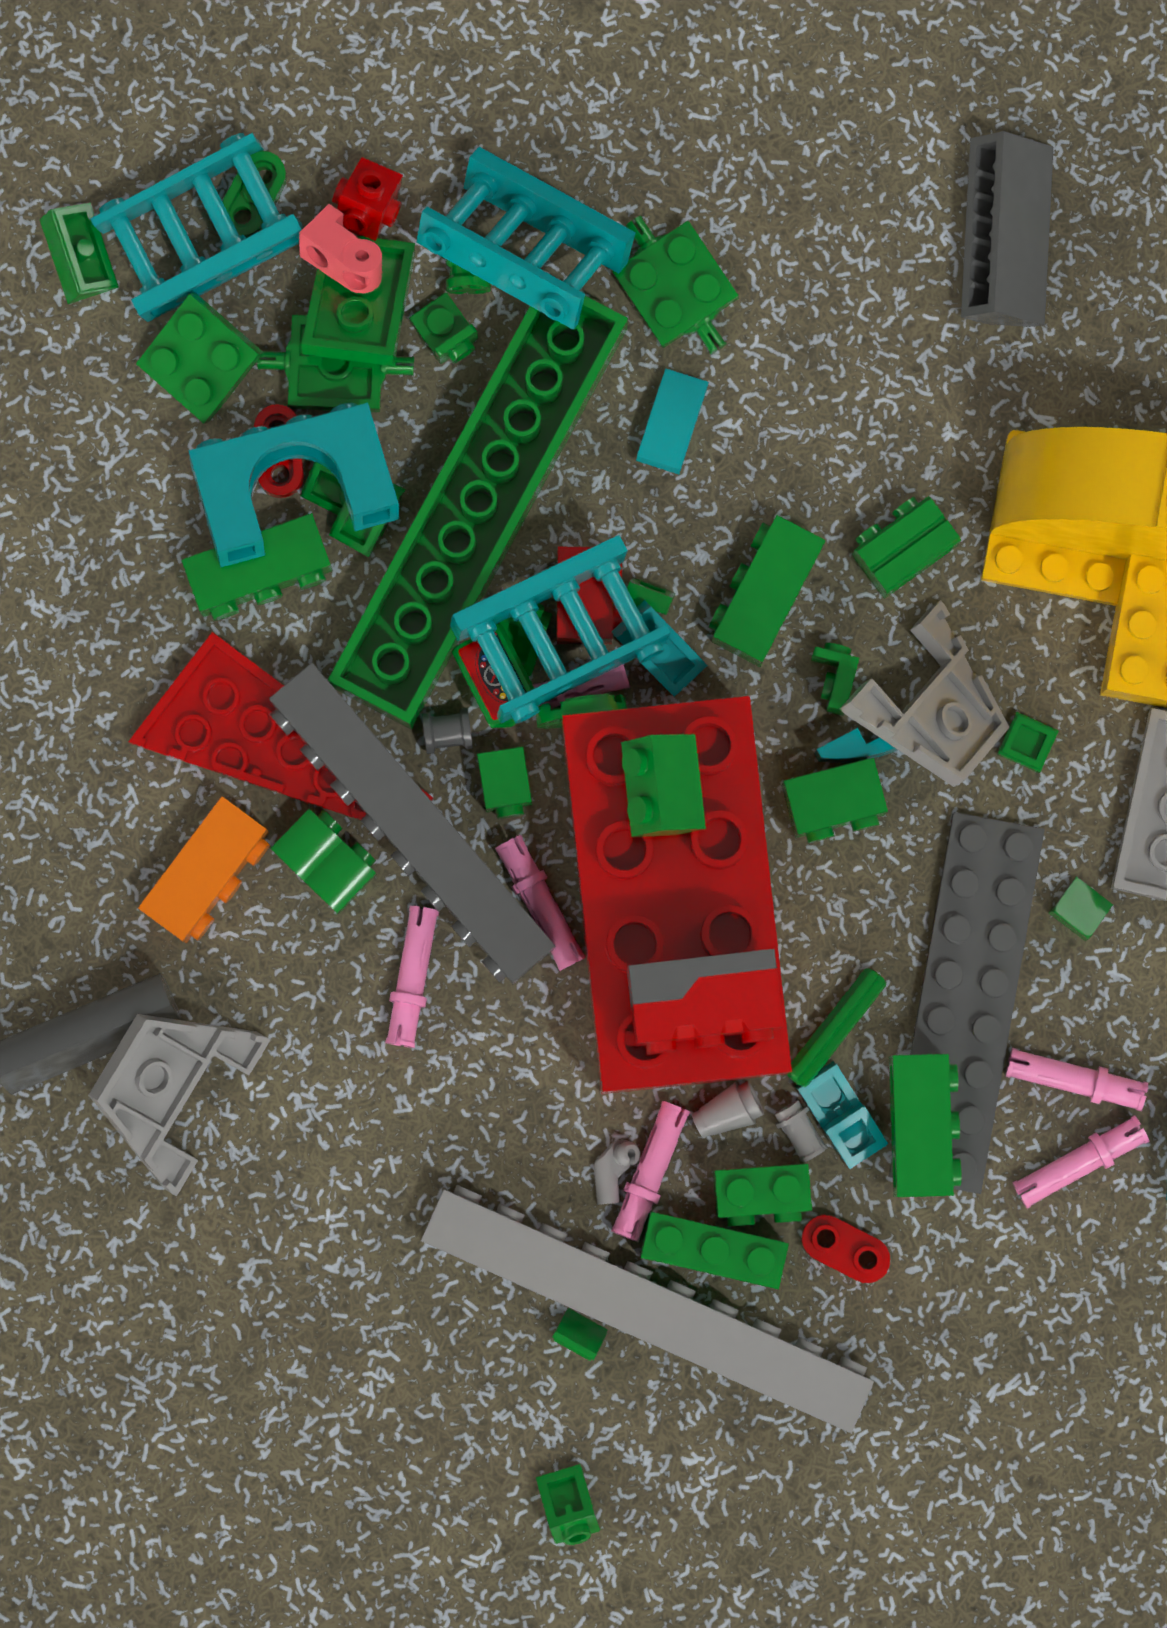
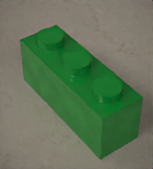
M311 513L261 531L265 556L221 568L215 548L182 559V564L201 615L203 617L212 615L214 621L222 620L239 613L238 605L255 599L257 605H263L283 596L281 589L299 584L300 589L304 590L324 583L326 581L325 574L332 572L333 569L313 514Z
M776 515L771 526L763 522L750 546L758 550L751 565L748 566L741 563L729 586L737 591L729 607L720 603L708 628L716 631L712 638V643L761 667L826 540Z
M949 1054L892 1055L889 1057L893 1197L954 1196V1186H961L962 1181L960 1158H953L952 1139L960 1138L959 1111H951L950 1092H958L957 1064L949 1063Z
M650 1211L640 1258L779 1290L789 1243Z

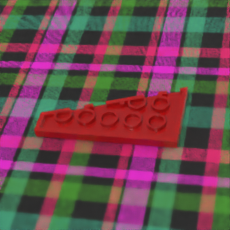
M211 632L128 741L129 744L357 820H361L366 815L355 801L347 806L330 786L336 778L325 766L317 771L300 751L306 744L295 731H292L287 736L269 715L276 709L269 698L284 685L213 632ZM421 789L431 801L434 800L431 795Z

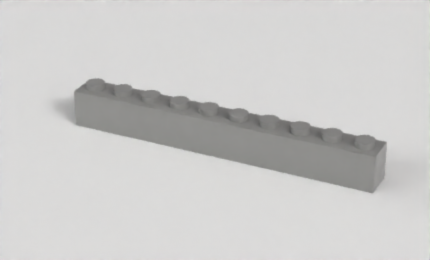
M456 1185L453 1193L446 1189L443 1190L421 1239L422 1242L852 1434L874 1383L873 1380L864 1376L867 1367L843 1356L839 1364L821 1357L824 1348L800 1337L796 1345L779 1339L778 1337L782 1329L757 1318L753 1326L735 1319L739 1310L715 1299L712 1300L710 1307L692 1299L696 1291L670 1280L667 1288L650 1281L653 1274L652 1271L630 1261H627L624 1269L607 1262L610 1253L592 1244L584 1242L580 1250L564 1243L567 1233L542 1223L539 1231L522 1224L524 1214L502 1204H499L496 1212L481 1206L479 1202L482 1195L462 1186Z

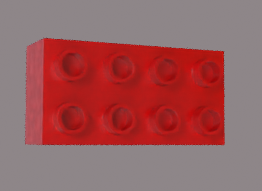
M750 696L562 715V732L601 1094L778 1076L792 1072ZM695 734L706 829L679 835L631 837L630 819L627 813L628 801L625 773L622 766L621 742L649 735ZM767 949L775 950L784 1027L773 1031V1039L762 1042L742 1043L741 1034L725 1036V1044L723 1046L701 1049L694 1048V1040L676 1042L677 1050L674 1052L648 1055L646 1046H635L627 968L629 965Z

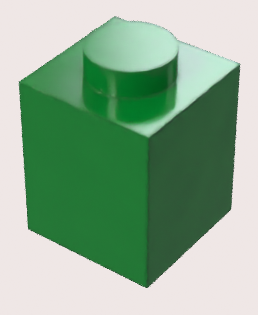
M523 747L477 754L486 813L496 811L497 819L524 815L523 807L531 806L532 799Z

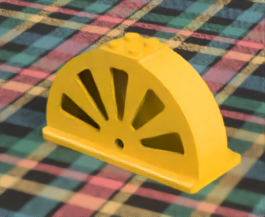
M1058 427L1028 432L1010 431L1006 439L981 581L1116 606L1100 695L1167 708V433L1105 427Z

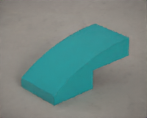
M665 368L636 461L680 474L709 382Z
M856 728L816 749L814 754L818 762L849 763L881 757L898 751V749L880 737L866 744L859 729Z
M834 1061L823 1067L807 1087L795 1086L849 1169L888 1145L868 1110L860 1102Z

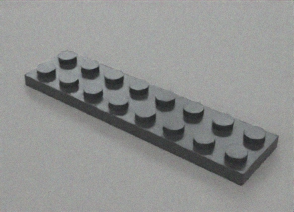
M956 812L952 814L910 1055L949 1054V1063L957 1064L958 1092H950L951 1111H959L960 1138L952 1139L953 1158H960L962 1181L961 1186H954V1189L981 1194L1045 829ZM891 1158V1164H890L889 1175H888V1177H890V1178H893V1177H892V1158Z

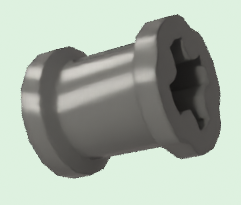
M461 708L457 714L431 717L429 712L422 713L427 754H434L437 748L461 745L465 749H473L468 708Z

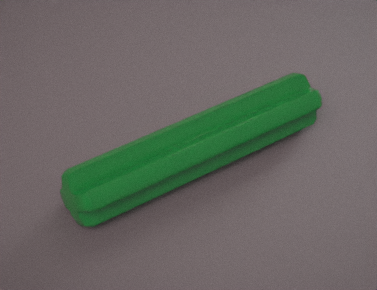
M866 968L859 975L791 1062L792 1072L788 1073L787 1076L794 1083L805 1088L812 1082L886 987L887 982L880 974Z

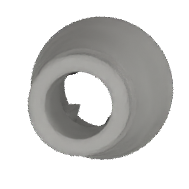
M749 1081L741 1085L735 1082L700 1107L699 1110L693 1112L692 1118L702 1138H706L710 1135L713 1136L756 1124L755 1119L764 1115V1110Z

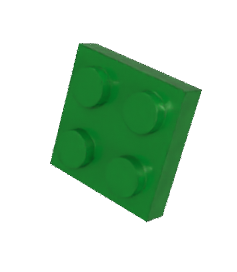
M191 293L137 361L136 365L205 424L220 410L264 352L197 293Z

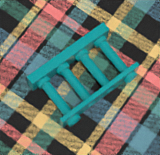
M239 133L227 138L220 144L221 149L126 200L120 197L105 203L99 208L100 214L91 218L94 227L102 234L114 229L142 285L139 290L141 294L131 299L139 316L146 322L181 306L189 294L197 293L201 296L299 244V232L304 228L302 223L294 214L286 217L285 214L279 213L250 156L258 151H264L260 141L253 133L247 136L244 133ZM234 166L263 220L261 224L262 230L248 238L245 235L238 234L211 178ZM194 187L223 243L220 246L221 252L208 259L198 256L171 202V199ZM155 209L182 263L180 267L181 273L167 281L164 278H158L130 222Z
M478 147L469 157L463 187L467 192L446 216L426 206L421 214L416 243L427 248L430 252L440 255L539 310L550 319L556 320L574 330L578 325L585 293L580 290L601 264L618 274L628 263L636 232L485 149ZM483 200L506 211L485 238L462 226ZM523 221L546 233L524 260L501 247ZM561 243L585 255L564 281L541 270L542 266Z
M620 535L452 615L450 626L458 642L468 637H471L473 642L478 641L509 700L499 706L497 717L501 724L512 718L515 724L521 723L540 712L538 705L635 658L640 663H643L664 651L662 645L666 644L671 634L667 624L652 632L649 631L619 574V571L622 569L620 564L624 562L628 552ZM592 577H595L597 581L603 582L633 639L632 642L611 652H608L577 593L580 590L579 584ZM551 597H554L555 601L562 602L592 660L568 673L536 613L539 609L537 604ZM511 616L514 621H520L550 679L549 682L527 693L524 691L494 633L497 630L495 624Z

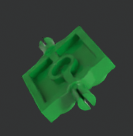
M642 216L634 218L643 235L640 234L632 220L625 227L636 232L634 239L640 248L628 260L627 265L619 274L612 271L663 348L681 336L697 332L709 350L710 355L717 352V348L708 335L712 336L720 349L727 344L712 322L721 310L738 300L739 295L689 220L670 233L655 238Z
M292 315L291 338L286 347V352L263 351V355L257 361L258 370H285L289 382L288 407L290 409L332 410L336 406L345 403H355L357 405L368 403L371 412H380L381 388L385 382L386 374L414 376V356H395L394 366L302 354V339L307 315Z

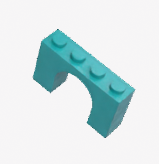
M355 403L341 404L327 414L316 417L299 415L288 420L286 425L271 429L263 426L254 427L243 432L241 437L226 441L219 438L209 439L198 444L196 449L188 450L192 472L220 568L265 556L263 537L252 503V493L260 476L268 468L284 460L297 458L312 460L325 466L334 474L341 485L354 531L399 520V503L368 403L361 405Z

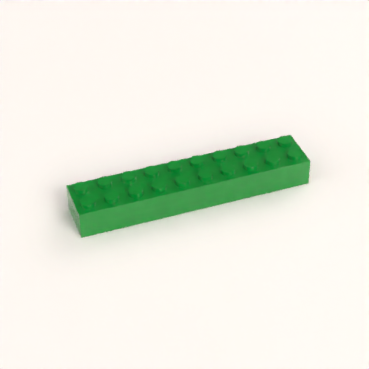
M585 296L578 325L573 330L556 320L550 319L539 310L531 306L529 307L329 676L328 682L335 690L410 730L413 729L452 656V650L459 643L450 626L452 615L483 599L623 339L628 326L627 317Z

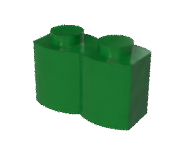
M308 809L270 849L339 914L377 875L371 868L376 860L358 842H355L351 847L337 836L343 828L326 811L322 810L316 815Z

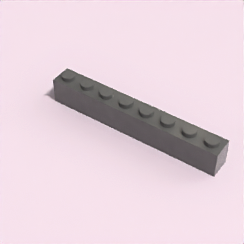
M313 663L309 664L269 698L272 705L276 708L269 715L287 736L292 731H295L306 743L300 751L317 771L323 766L330 771L336 778L330 784L333 790L347 806L353 801L360 806L366 813L360 820L377 841L384 836L396 848V851L390 855L407 876H410L414 871L427 885L421 890L423 895L438 912L444 907L450 911L457 920L451 926L468 947L475 942L487 955L481 962L499 983L507 978L513 985L555 949L553 942Z

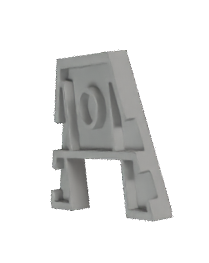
M940 600L931 606L910 629L914 636L940 664V668L902 712L872 678L861 684L840 709L845 715L955 787L967 779L1009 729V725L983 676L981 675L976 678L964 656L969 650L961 635L956 638L954 637L945 620L950 613Z
M137 1014L88 1096L160 1185L171 1194L177 1196L198 1160L165 1141V1136L214 1056L249 1076L270 1039L257 1031Z

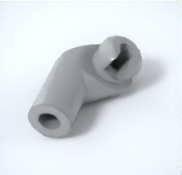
M623 1139L615 1141L595 1160L594 1175L597 1205L620 1203L618 1178L628 1168L635 1165L640 1158V1150L635 1143Z

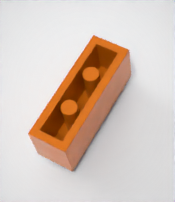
M222 796L138 909L187 944L191 937L197 941L200 940L214 921V918L209 913L217 902L221 900L227 903L239 889L242 881L237 876L247 862L255 866L268 850L270 844L265 841V838L268 836L269 831Z

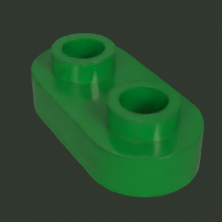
M258 151L250 156L258 172L267 170L272 173V180L265 184L276 205L287 181L285 166L277 155L268 151ZM237 172L222 202L238 234L245 235L248 238L262 230L261 224L263 220ZM240 210H247L251 213V219L246 224H238L234 220L235 214Z

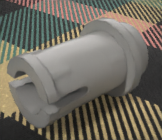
M799 1100L774 1114L778 1120L775 1125L778 1129H783L795 1148L801 1163H804L824 1152L827 1146L806 1114L809 1111L808 1107H802Z

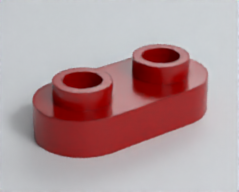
M279 404L270 405L258 413L254 427L263 426L270 429L271 425L277 422L286 425L288 420L297 415L287 406ZM303 459L284 460L268 468L258 479L263 491L275 498H286L295 494L303 483ZM280 467L286 468L289 471V478L283 483H277L272 479L273 471Z
M830 1215L816 1216L809 1220L803 1228L801 1235L802 1246L811 1258L861 1283L876 1282L887 1273L890 1266V1253L885 1244L879 1239ZM824 1229L830 1230L834 1235L833 1244L827 1248L821 1247L817 1242L818 1233ZM864 1251H871L876 1258L874 1266L869 1269H864L859 1264V1256Z

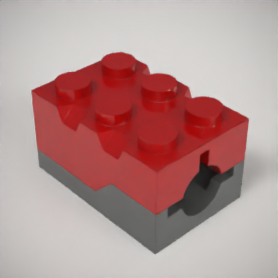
M774 949L629 965L627 968L635 1046H646L647 1055L674 1052L677 1050L676 1042L694 1040L695 1049L723 1046L725 1044V1036L738 1034L742 1035V1043L769 1041L774 1038L773 1031L784 1027Z

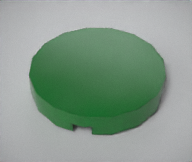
M609 694L573 697L560 702V709L551 710L549 703L538 706L540 712L536 714L537 728H562V715L627 709L626 698L623 694L616 695V698L614 695L609 696Z

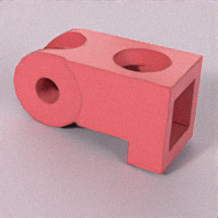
M328 204L299 232L301 258L355 293L364 294L378 288L382 280V252L380 247L370 240L358 239L354 234L343 227V213Z

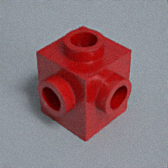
M361 157L350 178L342 177L332 198V202L338 205L337 209L343 213V227L354 234L365 236L374 241L377 240L384 225L392 227L402 205V202L397 199L403 174Z

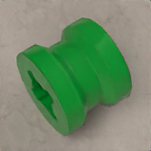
M445 259V264L450 268V277L446 280V292L450 294H485L491 291L490 283Z

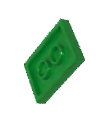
M356 236L358 239L370 240L380 247L382 252L381 283L372 292L364 294L355 293L317 269L302 339V354L394 366L415 259V243L379 238L374 241L364 236Z

